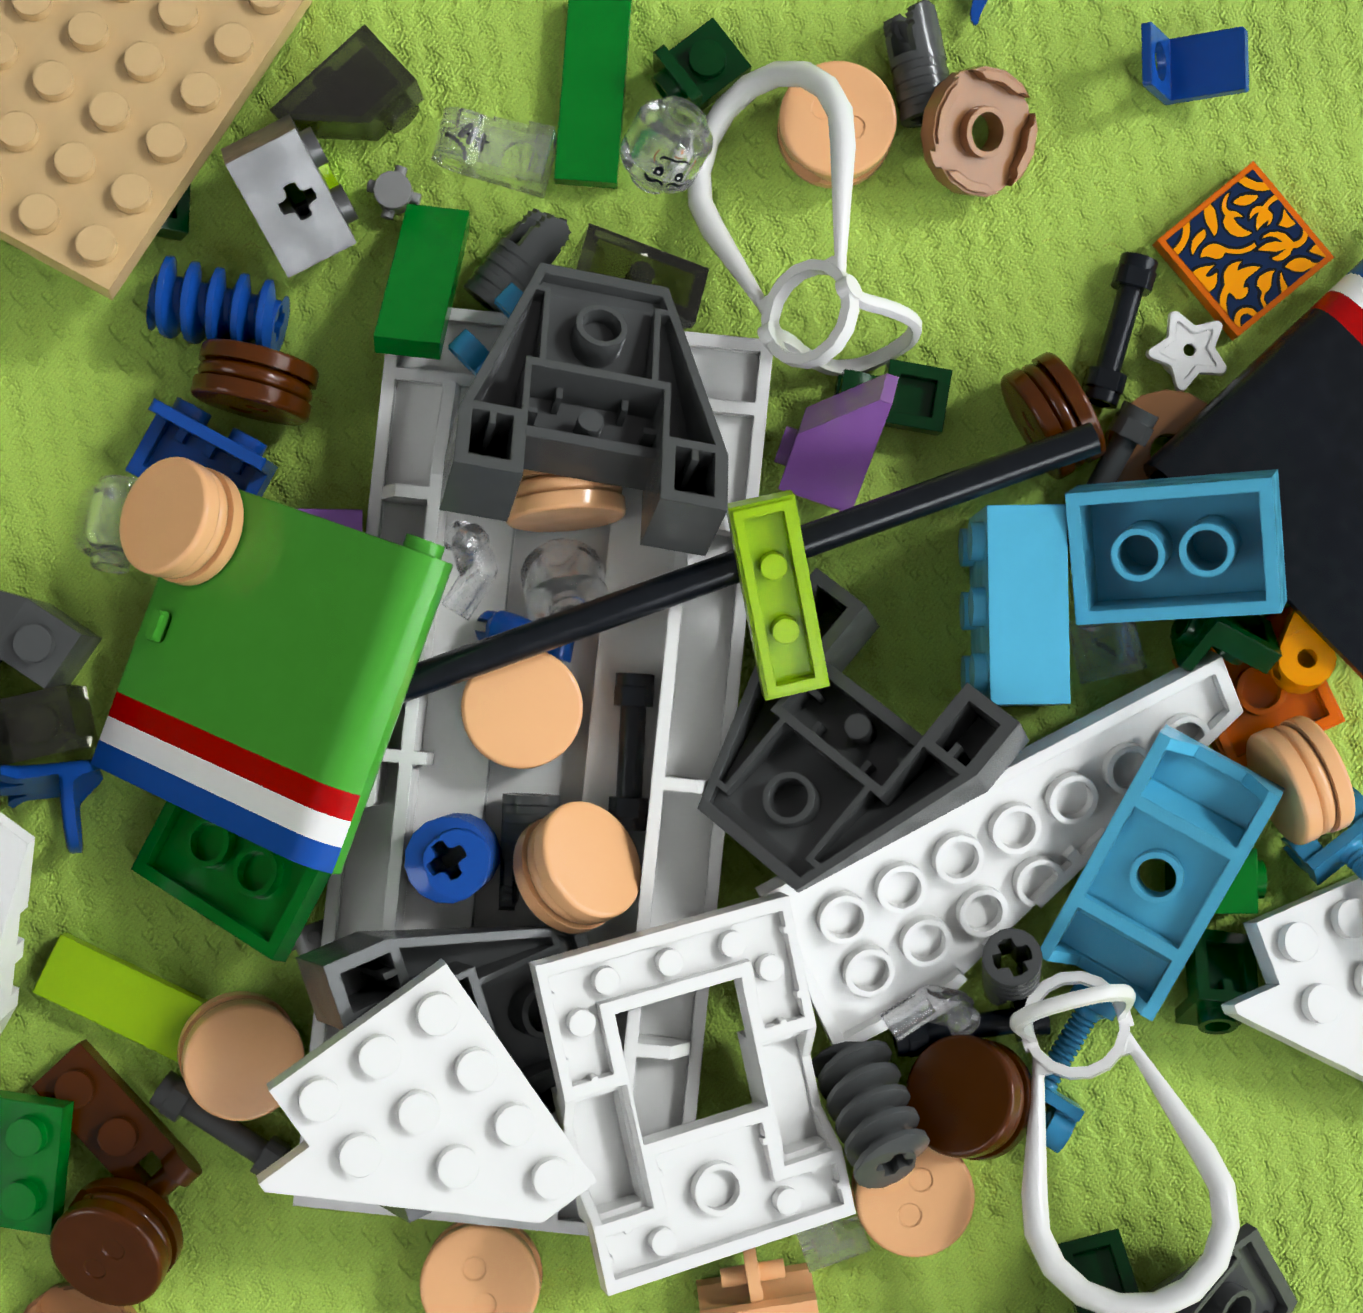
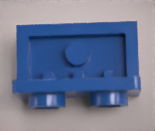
M179 397L176 398L172 407L155 398L153 399L148 410L156 415L125 471L139 477L148 467L162 459L184 457L204 467L223 473L240 490L260 497L263 496L278 469L275 464L262 457L268 447L267 445L234 427L228 438L207 427V424L212 415Z

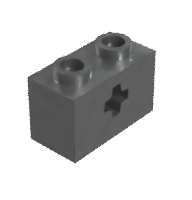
M289 114L221 149L225 166L288 278L357 243L349 223L359 218L342 185L339 184L329 189L318 167L329 161L311 127L299 132ZM295 183L301 191L303 190L305 199L300 203L294 204L289 196L286 197L284 187Z

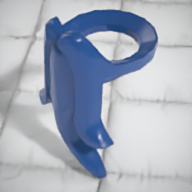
M92 759L33 765H0V796H8V806L11 808H15L20 803L29 800L60 797L66 847L72 854L82 853L83 839L80 805L101 783L103 775L100 768L90 764Z

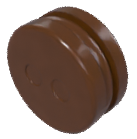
M208 339L202 343L198 357L201 361L198 366V374L194 375L191 385V394L195 398L215 408L259 421L299 426L308 422L312 407L309 404L312 399L311 389L316 390L319 379V372L314 366L287 353L243 341Z
M1045 352L1032 359L1033 364L1025 365L1021 370L1016 368L1005 374L1001 379V390L1009 413L1026 444L1088 422L1093 425L1099 438L1101 453L1047 472L1055 479H1062L1073 473L1076 467L1082 466L1085 462L1091 463L1102 457L1106 451V442L1097 415L1075 376L1059 357L1051 352Z
M964 1034L951 1035L929 1045L916 1059L907 1080L906 1088L911 1097L906 1106L914 1107L918 1112L920 1121L916 1128L925 1130L930 1139L928 1147L932 1150L954 1158L977 1161L991 1160L1011 1151L1027 1133L1032 1077L1023 1060L1009 1047L999 1042Z
M120 1177L100 1178L85 1185L75 1196L68 1210L56 1221L50 1235V1249L53 1261L67 1282L85 1296L114 1306L135 1305L150 1298L157 1291L166 1274L177 1261L183 1247V1232L180 1221L166 1200L146 1185Z

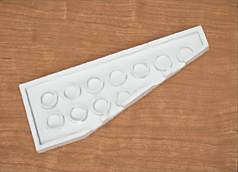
M1210 650L1191 672L1178 667L1024 747L988 792L800 893L796 892L778 876L755 887L759 897L777 892L785 893L790 897L812 1006L831 1045L846 1041H867L893 1027L895 1024H899L907 1018L952 996L968 980L964 974L982 957L984 945L990 936L1000 930L1012 928L1036 904L1042 908L1086 866L1155 739L1166 724L1207 747L1225 731L1244 711L1223 657Z

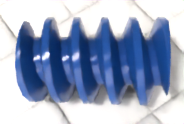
M167 255L151 284L146 310V322L149 330L153 331L157 326L159 333L165 338H175L182 332L183 338L188 343L194 345L201 343L205 338L207 340L230 339L280 351L289 321L290 299L288 296H285L282 301L276 299L275 282L272 279L265 280L258 295L252 294L251 279L247 273L240 274L233 289L227 288L226 271L222 267L215 268L208 283L202 282L201 264L197 261H192L189 264L183 277L177 276V260L175 256Z
M452 813L424 823L413 833L405 849L404 867L409 882L420 895L436 903L453 904L469 898L494 877L500 864L501 847L496 833L484 820L472 814ZM460 845L464 849L466 857L458 865L447 868L443 864L441 857L446 855L450 848Z

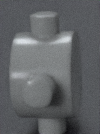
M396 165L394 171H387L381 174L376 181L371 179L368 181L367 192L374 193L376 200L382 208L381 217L384 219L393 220L394 214L405 212L407 204L419 205L422 195L414 192L410 181L406 177L408 169L404 166Z
M324 919L305 925L292 951L296 950L299 956L321 947Z

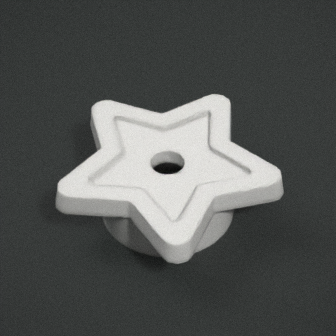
M1172 311L1168 314L1166 338L1148 349L1145 355L1149 360L1161 364L1172 376L1176 391L1184 392L1199 374L1222 376L1226 373L1227 366L1215 348L1223 325L1220 321L1194 325L1180 312ZM1185 345L1193 346L1194 354L1192 356H1187L1184 353Z

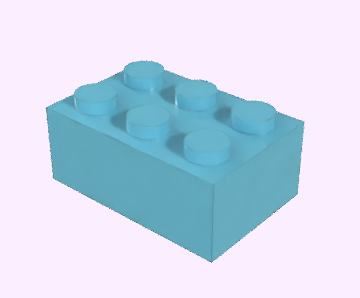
M1278 469L1077 485L1065 493L1076 625L1282 613L1287 602Z
M1066 504L986 505L969 518L968 528H961L959 531V563L961 567H969L970 569L969 592H961L960 626L962 630H971V655L962 656L961 688L966 683H969L999 707L1071 704Z

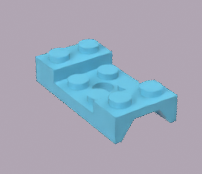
M1166 724L1155 739L1040 948L1043 959L1049 962L1078 966L1090 974L1102 977L1109 984L1130 985L1136 993L1134 1008L1141 1016L1153 1021L1282 798L1285 788ZM1149 859L1166 861L1175 871V886L1163 892L1147 888L1140 878V865Z

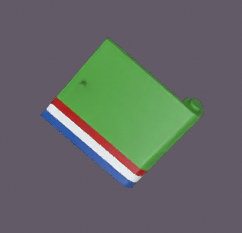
M238 489L243 501L244 523L238 546L226 566L210 580L194 586H182L158 577L90 764L288 860L315 870L339 875L342 873L453 564L441 560L445 550L444 546L407 533L403 545H399Z

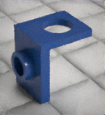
M1152 22L1141 24L1142 84L1144 88L1164 105L1228 96L1249 91L1248 31L1243 26L1169 39ZM1155 54H1156V59H1157V68H1156V62H1155Z

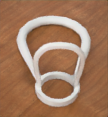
M774 61L741 76L715 101L696 133L686 170L688 207L703 238L761 313V327L757 330L758 337L762 345L772 355L791 367L812 368L831 376L842 375L844 369L866 373L885 365L890 359H897L909 351L919 341L922 333V320L916 312L900 303L863 292L855 277L846 273L856 142L853 108L842 87L834 76L811 62ZM778 87H801L818 98L828 117L834 256L826 260L808 259L791 266L776 280L768 295L764 296L713 202L711 173L719 143L734 118L756 97ZM818 274L829 275L836 281L835 289L841 299V308L837 324L829 337L817 348L811 350L796 336L781 329L779 320L783 305L795 287L805 279ZM859 308L895 319L908 326L907 330L899 338L875 352L854 359H832L843 350L852 336Z
M1084 971L1057 973L1041 981L1035 991L1028 996L1025 1007L1014 1012L1010 1017V1028L1021 1037L1025 1053L1030 1052L1032 1055L1031 1105L1027 1122L1021 1188L1024 1236L1043 1275L1076 1306L1095 1313H1176L1199 1302L1228 1269L1240 1229L1235 1182L1214 1143L1131 1034L1130 1026H1134L1130 1009L1136 999L1134 989L1127 984H1109L1102 977ZM1081 984L1090 987L1044 999L1049 992L1064 985ZM1103 1002L1112 1003L1119 1023V1032L1114 1047L1103 1059L1089 1066L1069 1067L1053 1061L1040 1049L1034 1032L1033 1022L1050 1015ZM1132 1056L1209 1190L1212 1225L1203 1254L1181 1279L1154 1292L1119 1293L1090 1282L1064 1258L1050 1230L1047 1186L1045 1076L1054 1074L1068 1080L1092 1079L1111 1070L1121 1057Z

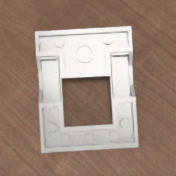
M777 892L529 962L556 1087L551 1088L558 1123L598 1181L576 1197L575 1200L579 1217L587 1224L600 1287L607 1296L856 1214L842 1146L821 1106L812 1064L811 1051L817 1026L789 895ZM734 980L744 1030L737 1032L752 1103L642 1137L615 1014Z

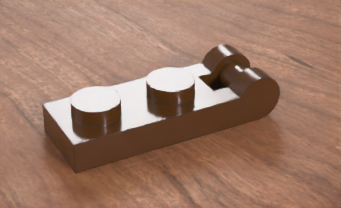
M87 1039L79 1042L32 1086L40 1096L74 1101L71 1130L114 1177L131 1179L146 1185L169 1204L168 1196L178 1186L188 1187L202 1174L201 1166L194 1156ZM151 1151L161 1160L162 1167L152 1177L139 1164Z

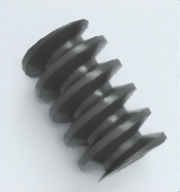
M879 1040L864 1042L846 1041L834 1044L821 1051L812 1059L815 1077L818 1078L819 1091L824 1099L827 1100L826 1108L829 1115L836 1122L835 1131L837 1136L845 1144V1156L851 1166H854L853 1176L859 1186L866 1188H884L907 1176L915 1167L916 1157L928 1148L930 1142L925 1130L916 1128L920 1121L918 1112L914 1107L906 1106L911 1095L905 1085L897 1084L900 1080L901 1072L895 1063L889 1062L892 1055L891 1049L886 1042Z

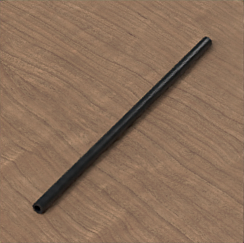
M1088 422L800 525L806 559L1101 453L1098 435L1093 425ZM734 549L420 661L417 664L404 703L740 583Z

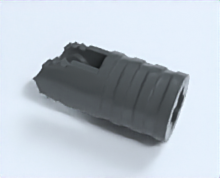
M921 0L908 7V12L905 13L906 17L899 13L883 22L890 71L893 77L896 103L900 114V124L906 128H920L922 126L924 109L935 87L950 75L946 63L947 58L935 5L928 0Z
M533 208V211H528L527 215H523V220L515 225L507 237H502L499 240L496 248L486 257L485 262L476 269L473 277L465 283L464 289L488 311L501 312L494 304V299L511 282L524 292L540 262L551 264L561 252V247L566 246L565 243L569 240V234L571 233L567 225V219L557 218L546 212L542 213Z
M503 793L498 910L515 911V906L519 900L520 892L513 872V853L519 836L530 824L544 818L548 813L560 806V795Z
M1003 929L990 936L984 945L982 985L984 995L993 1005L999 1006L1007 1003V1001L1023 1000L1031 995L1040 984L1043 956L1040 945L1032 935L1021 929ZM1010 954L1017 963L1016 970L1018 976H1013L1009 968H1001V957L1003 955Z

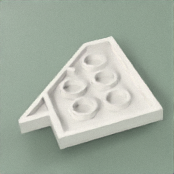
M1355 874L1244 922L1243 925L1266 984L1221 1004L1224 1014L1363 1082V881Z
M442 958L267 1083L269 1092L304 1139L302 1143L256 1175L258 1184L267 1193L542 1224L598 1182Z

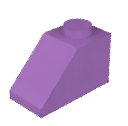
M886 373L806 407L799 429L786 426L774 462L786 466L778 489L782 491L792 490L797 496L840 511L853 507L891 409L899 377Z

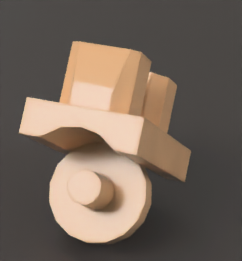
M756 1248L743 1251L745 1264L720 1268L721 1276L696 1280L699 1313H819L809 1262L784 1266L783 1258L758 1262Z

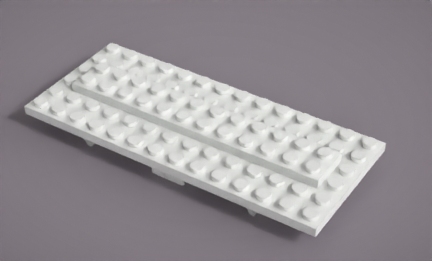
M452 308L440 360L385 354L365 533L399 545H403L407 533L444 546L445 550L441 560L453 564L418 662L479 641L475 630L485 631L487 623L477 621V619L486 611H508L534 621L533 618L540 619L563 611L564 607L561 604L565 606V609L733 550L727 513L706 556L640 545L643 490L622 487V495H624L626 503V514L622 519L609 525L576 531H523L510 527L506 521L439 510L445 454L459 405L476 377L451 353L448 345L464 329H467L490 352L508 320L501 312ZM684 331L729 455L728 503L759 497L773 355L757 338ZM740 583L575 641L571 662H561L572 672L579 685L583 701L582 721L571 745L559 757L545 765L529 769L509 768L489 760L475 748L466 734L461 717V699L468 680L403 703L342 873L339 875L332 874L328 880L321 946L357 931L546 925L533 914L524 902L521 894L515 906V911L498 910L500 864L494 877L484 887L462 901L453 904L436 903L420 895L409 882L404 867L405 849L413 833L424 823L452 813L472 814L484 820L496 833L501 847L503 793L560 795V806L569 802L583 801L595 804L608 811L609 796H616L620 706H614L616 673L655 675L653 708L646 707L642 798H648V817L646 831H628L636 846L641 864L639 893L634 903L624 913L586 932L589 944L592 945L716 910L725 831L697 808L738 707L747 617ZM541 604L547 605V606L557 607V608L559 609V611H558L557 609H554V608L544 607V606H542ZM533 609L539 612L540 618L533 615ZM459 845L450 848L447 854L441 858L443 864L449 868L453 865H458L466 857V853ZM709 987L615 1014L642 1137L696 1120ZM313 1013L309 1053L341 1031L317 1021L315 1013ZM555 1111V1112L552 1114V1116H553V1118L555 1119V1121L557 1122V1124L559 1125L558 1119H557V1114H556V1111ZM300 1134V1142H299V1144L304 1141V1139H303V1137L301 1136V1134ZM294 1196L293 1206L397 1216L380 1205ZM575 1199L542 1224L434 1211L419 1218L589 1236L587 1224L579 1217Z

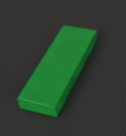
M632 0L568 1L554 171L555 184L617 189Z
M407 204L374 332L375 353L440 360L470 229L469 210Z

